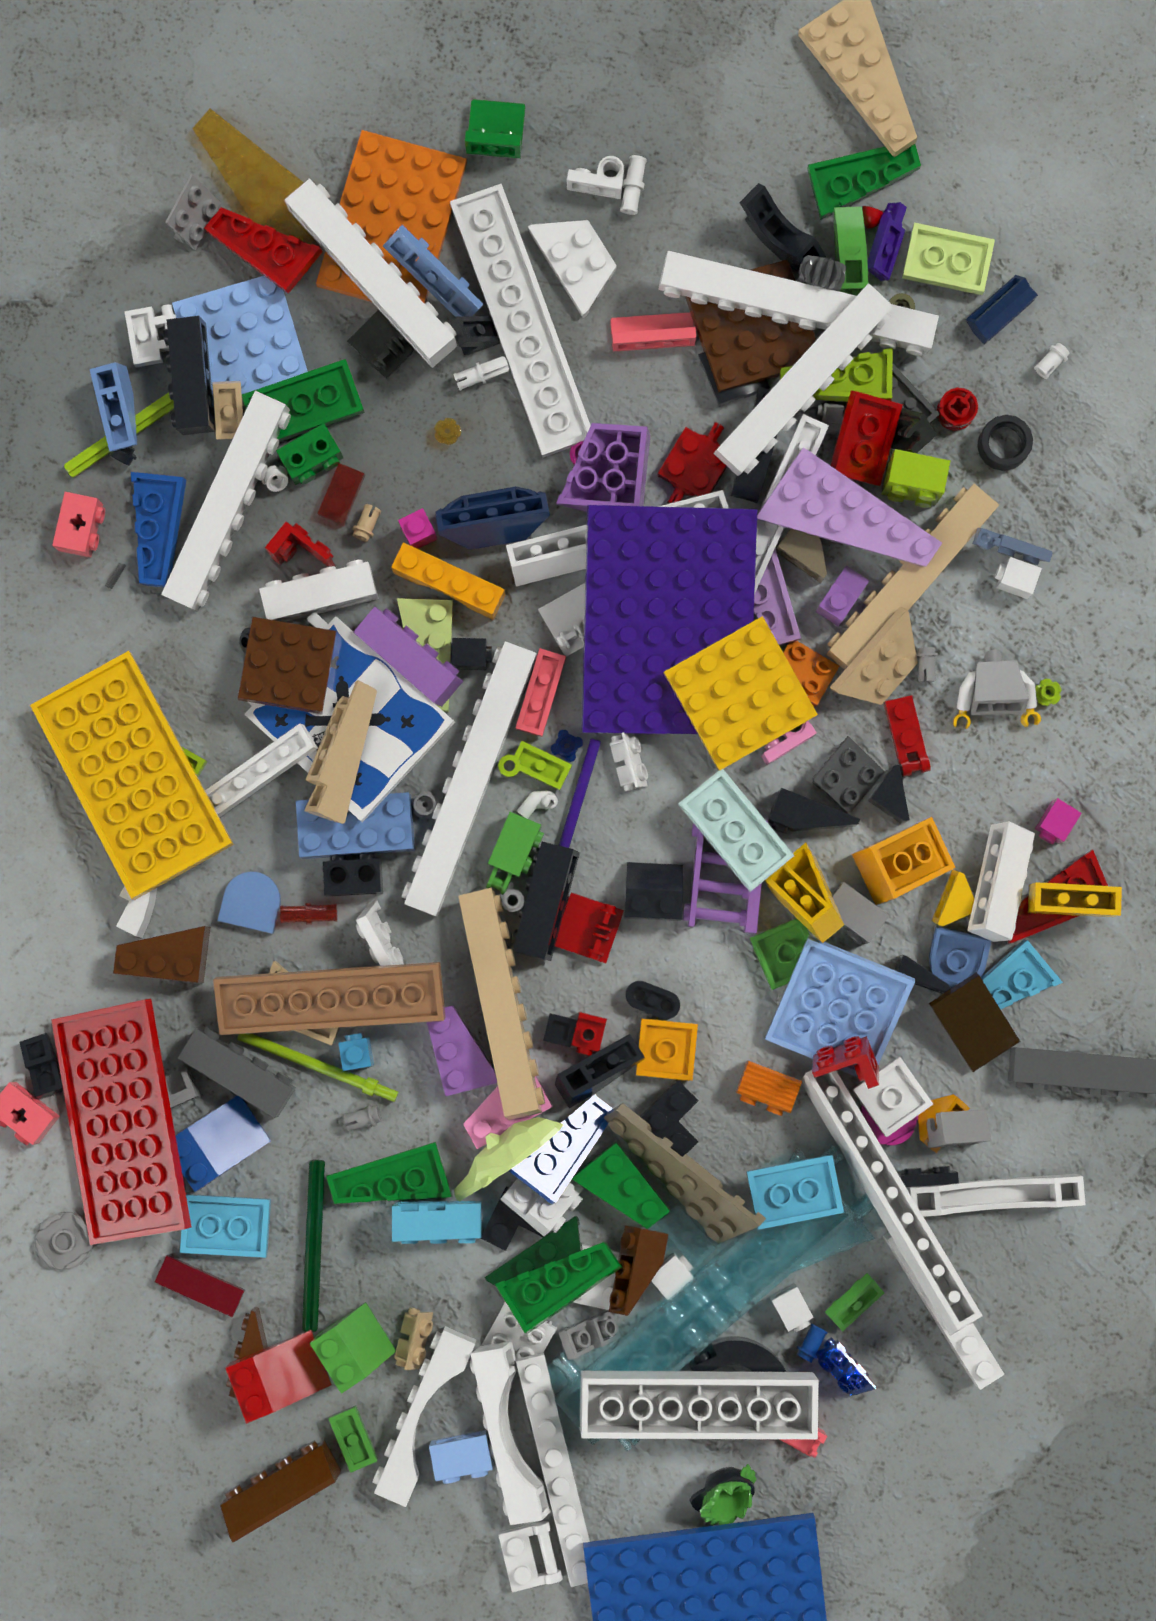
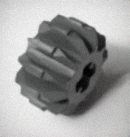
M808 255L804 257L800 265L798 281L839 291L845 281L846 266L839 261Z

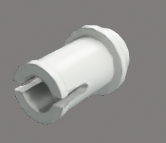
M1060 343L1051 345L1047 355L1034 366L1036 372L1044 379H1048L1050 374L1062 362L1065 363L1068 360L1069 351Z

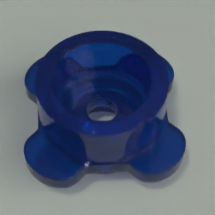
M560 730L556 743L551 745V753L564 757L567 762H573L576 759L575 754L578 748L583 746V740L581 737H574L569 734L567 730ZM566 743L570 745L567 749L564 747Z

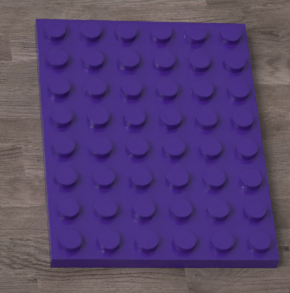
M587 505L581 732L698 734L663 672L754 621L758 509Z

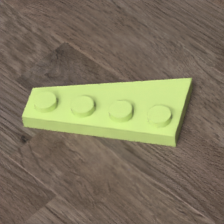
M397 598L403 628L407 625L417 633L419 637L416 640L422 646L427 643L439 653L436 658L443 664L446 660L451 663L453 600ZM449 699L442 707L437 705L444 712H449Z

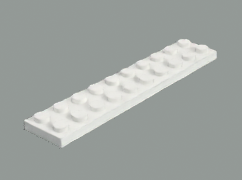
M498 184L450 201L455 220L542 458L569 449L578 442L584 441L591 425L503 186Z

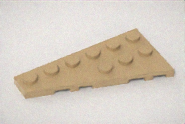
M843 0L799 29L798 36L893 157H896L917 142V135L871 0Z

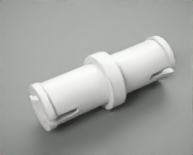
M631 155L629 157L627 177L623 180L624 194L620 211L625 214L635 215L638 213L640 192L644 190L645 185L642 181L647 159L642 156Z

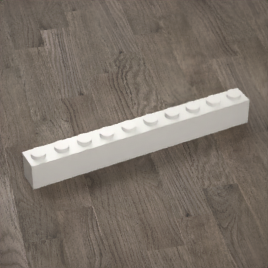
M668 251L665 257L658 290L664 291V295L680 298V295L691 297V301L694 303L707 304V302L718 304V308L734 311V308L745 310L746 315L752 317L766 315L772 317L774 322L787 324L788 321L799 323L800 328L815 330V327L826 330L856 297L855 295ZM893 305L888 312L891 318L880 330L875 326L869 333L872 337L871 341L879 342L880 347L886 349L900 347L906 349L908 354L921 356L932 348L939 316Z
M506 641L503 648L497 647L492 661L496 664L493 674L487 673L482 688L486 689L483 700L477 699L472 714L476 715L473 726L467 725L462 740L466 741L463 752L457 751L452 766L456 767L453 778L448 777L444 784L442 792L446 794L443 804L438 803L434 810L432 819L436 820L433 830L428 829L424 836L422 845L426 846L423 856L418 855L414 862L412 871L416 872L413 882H407L404 888L402 898L406 899L405 905L438 917L534 667L537 653Z
M812 1070L805 1073L801 1080L803 1088L949 1335L951 1336L981 1318L982 1314L837 1071L815 1078Z

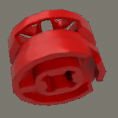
M959 387L947 391L937 405V411L940 413L937 417L938 421L943 427L952 431H959L968 427L978 412V402L974 394L965 388Z

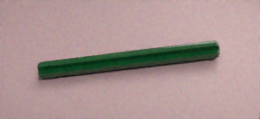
M317 1159L310 1160L308 1173L302 1331L304 1332L312 1330V1332L317 1331L319 1316L325 1161Z

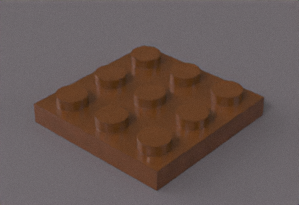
M252 617L238 700L323 714L336 631Z

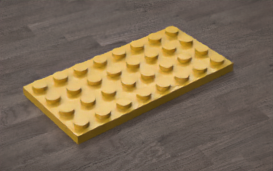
M130 651L121 654L30 705L132 900L138 899L234 845Z

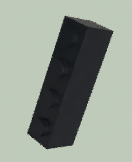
M200 316L166 319L167 329H164L163 335L166 346H169L170 355L166 356V366L172 378V383L168 385L170 399L174 401V411H171L172 426L182 435L216 432L206 322Z
M543 841L540 848H536L533 857V863L535 864L533 875H529L526 883V890L528 891L526 902H524L523 907L519 910L521 921L519 928L515 929L511 940L514 952L547 961L552 960L580 852Z

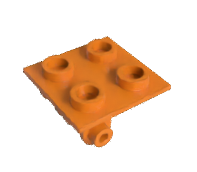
M798 641L791 642L783 653L812 705L817 707L840 666Z

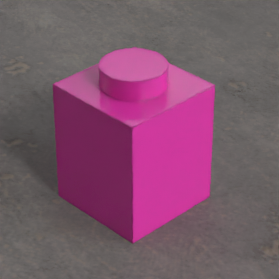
M423 508L398 520L400 528L410 546L419 549L437 540L436 533Z
M1059 798L1054 799L1036 825L1035 830L1040 832V838L1050 844L1055 842L1058 844L1066 840L1082 813Z

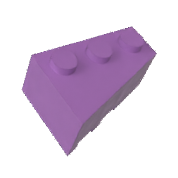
M454 1006L445 1007L446 1018L444 1021L427 1022L445 1096L497 1083L495 1069Z

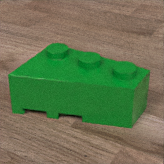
M616 1141L577 1171L572 1180L646 1229H649L670 1212L666 1204Z

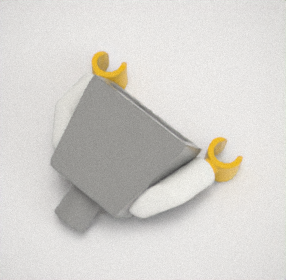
M999 650L985 652V662H978L975 671L967 674L959 688L957 702L959 714L953 718L954 727H957V719L961 716L966 719L965 729L970 726L971 720L967 715V712L970 710L971 715L1023 713L1020 721L1024 727L1029 725V715L1033 716L1034 725H1038L1041 722V716L1034 710L1037 707L1034 682L1024 671L1019 670L1017 662L1002 661Z

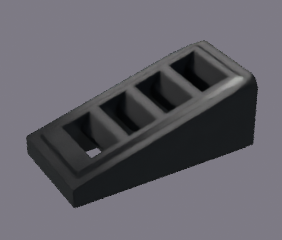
M899 956L895 971L915 978L914 985L940 994H944L952 988L908 956Z

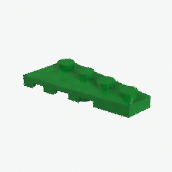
M436 1142L326 1176L334 1204L452 1197Z
M602 1242L571 1254L569 1257L545 1264L538 1269L519 1274L517 1277L507 1281L496 1283L495 1286L524 1333L528 1334L622 1267L607 1243Z

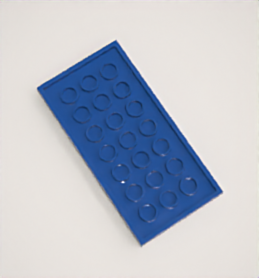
M814 1513L583 1543L593 1621H827Z

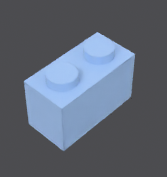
M487 1430L432 1440L429 1450L435 1481L443 1480V1484H449L459 1481L460 1476L471 1474V1478H479L488 1475V1471L493 1470V1458L490 1454Z

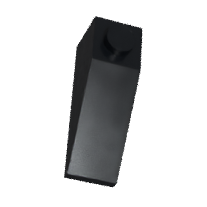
M784 788L778 791L767 819L768 822L772 823V829L787 834L788 830L795 832L855 827L860 822V819Z
M629 1034L557 1074L555 1086L570 1109L596 1094L644 1060L645 1057Z

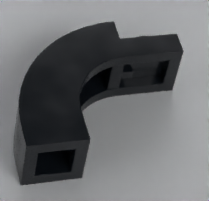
M758 183L739 202L747 215L745 221L755 235L780 260H787L794 270L799 272L804 257L808 255L826 257L814 236L799 230L786 219L764 185Z
M728 1336L712 1340L711 1343L715 1352L711 1354L708 1350L701 1352L693 1357V1362L689 1363L692 1371L711 1372L725 1365L736 1364L744 1366L752 1372H786L783 1364L770 1349L755 1340L740 1336Z

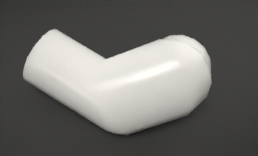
M533 791L516 812L528 819L535 809L555 808L558 804V799L551 791Z

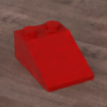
M312 1330L239 1358L226 1366V1372L246 1424L274 1413L332 1385L327 1370L310 1345V1342L314 1339Z

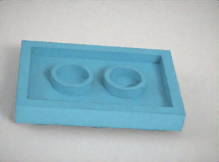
M831 1154L746 1171L754 1213L756 1215L759 1212L766 1218L757 1227L758 1230L844 1213L835 1165Z
M186 1194L192 1227L181 1230L180 1253L267 1257L271 1199Z

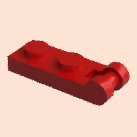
M910 695L885 701L884 707L902 777L911 776L912 772L920 770L922 773L931 771L913 696ZM916 752L917 760L909 762L907 754Z

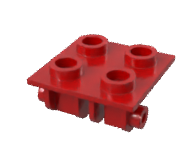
M571 892L555 946L606 964L624 910Z

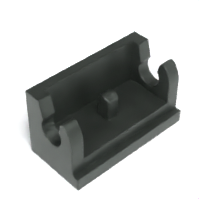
M905 408L901 409L891 445L892 449L918 453L937 435L924 413Z

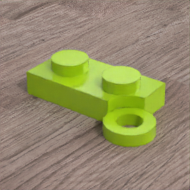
M521 741L515 755L503 756L498 764L500 773L505 777H514L520 771L559 791L572 767V764L524 741ZM505 762H514L515 768L512 771L505 770Z

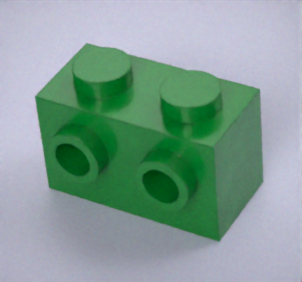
M325 423L276 450L295 485L311 482L315 479V474L324 469L326 471L334 469L340 464V460L343 459L342 453Z

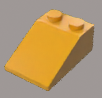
M932 817L852 854L875 905L893 900L956 868Z

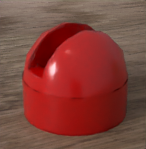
M862 206L864 227H876L880 223L883 212L870 206Z

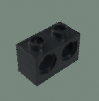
M359 854L358 860H347L346 855L329 856L330 861H323L324 896L383 894L382 860L375 858V854ZM370 866L374 869V877L371 881L364 882L360 878V871L364 867ZM337 868H343L346 872V878L342 883H334L332 880V873Z

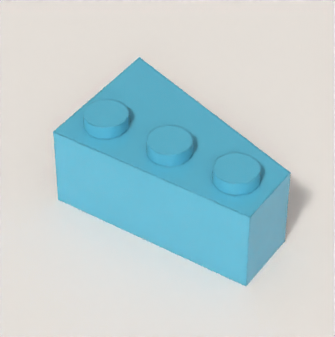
M396 1201L392 1206V1242L401 1241L402 1244H416L421 1240H430V1243L442 1244L447 1243V1239H458V1243H476V1238H481L482 1201Z

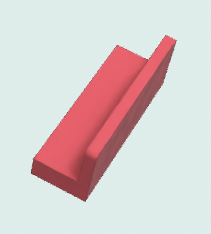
M690 312L611 318L613 352L695 346L696 328L694 327Z

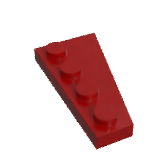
M222 207L204 227L208 234L288 294L323 252L319 246L302 242L297 237L285 235L272 227L260 225L253 222L250 218Z
M1090 850L1046 882L1108 886L1094 850ZM1027 896L1021 900L1015 923L1016 928L1012 940H1007L1008 944L1078 916L1028 913Z

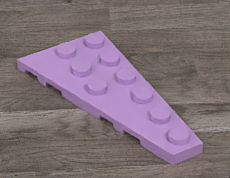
M804 447L757 514V519L802 531L810 535L883 554L923 567L928 565L942 542Z

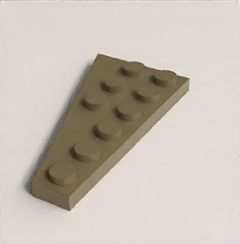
M624 1103L613 1108L604 1116L611 1130L624 1139L631 1152L643 1160L650 1173L663 1182L669 1194L682 1203L688 1215L696 1219L705 1229L708 1237L718 1244L757 1228L765 1221L766 1218L759 1212L754 1215L743 1206L745 1201L738 1195L734 1197L722 1190L723 1185L721 1181L690 1156L685 1154L681 1157L671 1149L673 1143L666 1137L661 1139L651 1132L650 1124Z

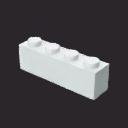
M354 560L346 564L347 567L344 568L326 567L319 570L320 574L309 576L308 573L293 576L292 581L282 583L281 580H275L266 583V587L259 589L266 619L288 622L308 617L313 612L320 614L379 599L369 562L363 563V560Z
M1010 821L991 825L967 931L992 942L1012 940L1016 928L1015 923L1018 909L1021 904L1024 881L1027 877L1029 858L1033 850L1035 833Z

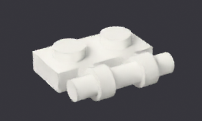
M163 305L161 307L163 315L156 317L152 306L124 311L133 363L136 368L163 363L161 352L169 351V346H166L164 340H159L157 328L164 327L167 329L166 319L176 318L172 305Z

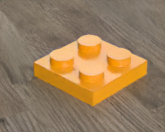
M641 1018L638 1047L645 1059L637 1064L636 1075L693 1081L698 1024Z

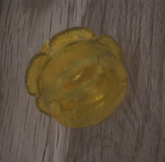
M445 418L443 421L439 420L435 424V438L439 443L452 445L457 442L458 437L461 435V427L456 424L454 419ZM449 429L450 433H445V430Z

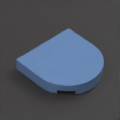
M245 872L236 876L225 889L217 921L274 934L281 905V895L277 885L270 877L259 872Z
M935 926L929 952L931 972L952 988L976 972L981 977L986 968L992 941L976 934Z

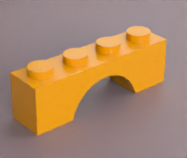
M404 542L391 566L395 575L417 585L442 592L459 601L467 608L492 620L495 619L506 596L505 589Z

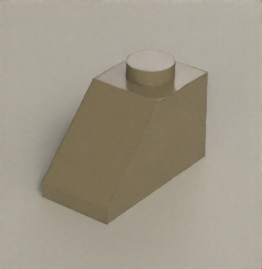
M790 529L778 545L776 552L821 584L827 575L821 538Z

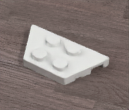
M582 220L528 226L529 233L583 318L586 317L590 307L596 298L600 296L605 284L610 280L617 267L590 222Z

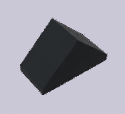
M895 765L889 769L868 801L897 822L906 823L910 818L900 765Z

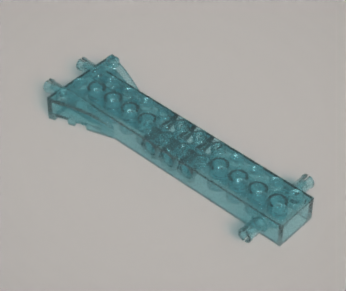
M833 1145L820 1155L831 1154L834 1165H837L844 1159ZM796 1147L787 1163L808 1158ZM865 1193L852 1205H847L842 1200L844 1213L760 1230L754 1228L740 1234L699 1269L689 1283L669 1300L665 1299L585 1369H581L573 1359L568 1360L565 1350L560 1352V1355H557L551 1362L555 1364L568 1382L566 1386L555 1394L557 1404L580 1430L581 1371H679L791 1273L825 1260L836 1253L847 1251L858 1244L876 1239L863 1224V1218L874 1209L867 1194ZM587 1438L592 1446L601 1439ZM617 1439L626 1452L632 1449V1444L629 1440L634 1446L640 1441V1439Z

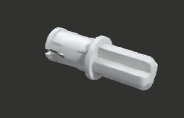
M501 356L483 364L477 362V366L454 373L456 381L467 378L457 383L459 390H462L482 381L485 384V380L508 372L509 365L506 358Z

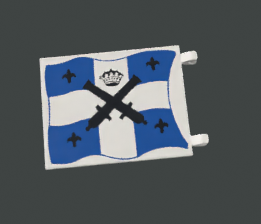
M313 612L307 618L313 627L336 631L323 714L248 702L251 707L244 715L273 741H276L298 724H303L319 748L335 706L341 697H350L357 680L377 690L375 703L348 809L363 823L449 730L455 721L353 633L340 619L335 616L327 624L317 613ZM318 749L298 762L305 771L309 772Z

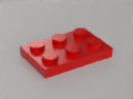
M851 390L830 466L847 478L880 486L903 404Z

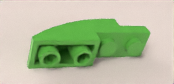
M862 206L833 208L835 261H839L846 266L845 281L838 292L857 296L868 284L867 249Z

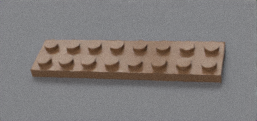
M440 962L222 976L213 979L219 1035L444 1021L446 1018Z

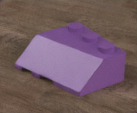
M592 423L578 453L579 456L567 477L566 485L562 494L559 495L556 504L587 512V505L643 506L651 436L648 427Z

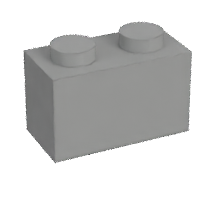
M845 882L840 883L832 894L843 920V927L848 930L846 935L859 945L862 941L865 944L870 943L889 915Z

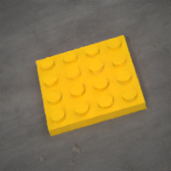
M763 616L663 672L718 771L818 715Z

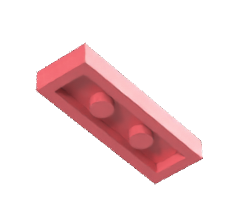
M539 648L516 724V730L543 737L566 656Z

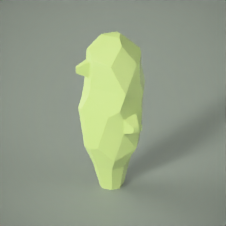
M536 1117L514 1123L501 1135L489 1133L485 1137L487 1146L474 1158L468 1175L454 1189L456 1199L461 1201L482 1187L485 1188L494 1179L518 1165L551 1139L562 1128L563 1124Z

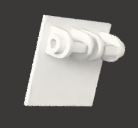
M585 583L538 609L566 657L584 647Z
M504 1302L482 1345L512 1341L515 1357L518 1359L544 1352L557 1327L552 1325V1321H545L526 1334L506 1302Z

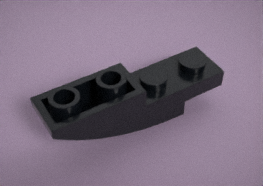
M762 387L758 388L753 409L771 390ZM774 446L767 454L762 450L757 455L756 459L759 463L749 474L743 471L739 476L735 475L731 496L758 503Z

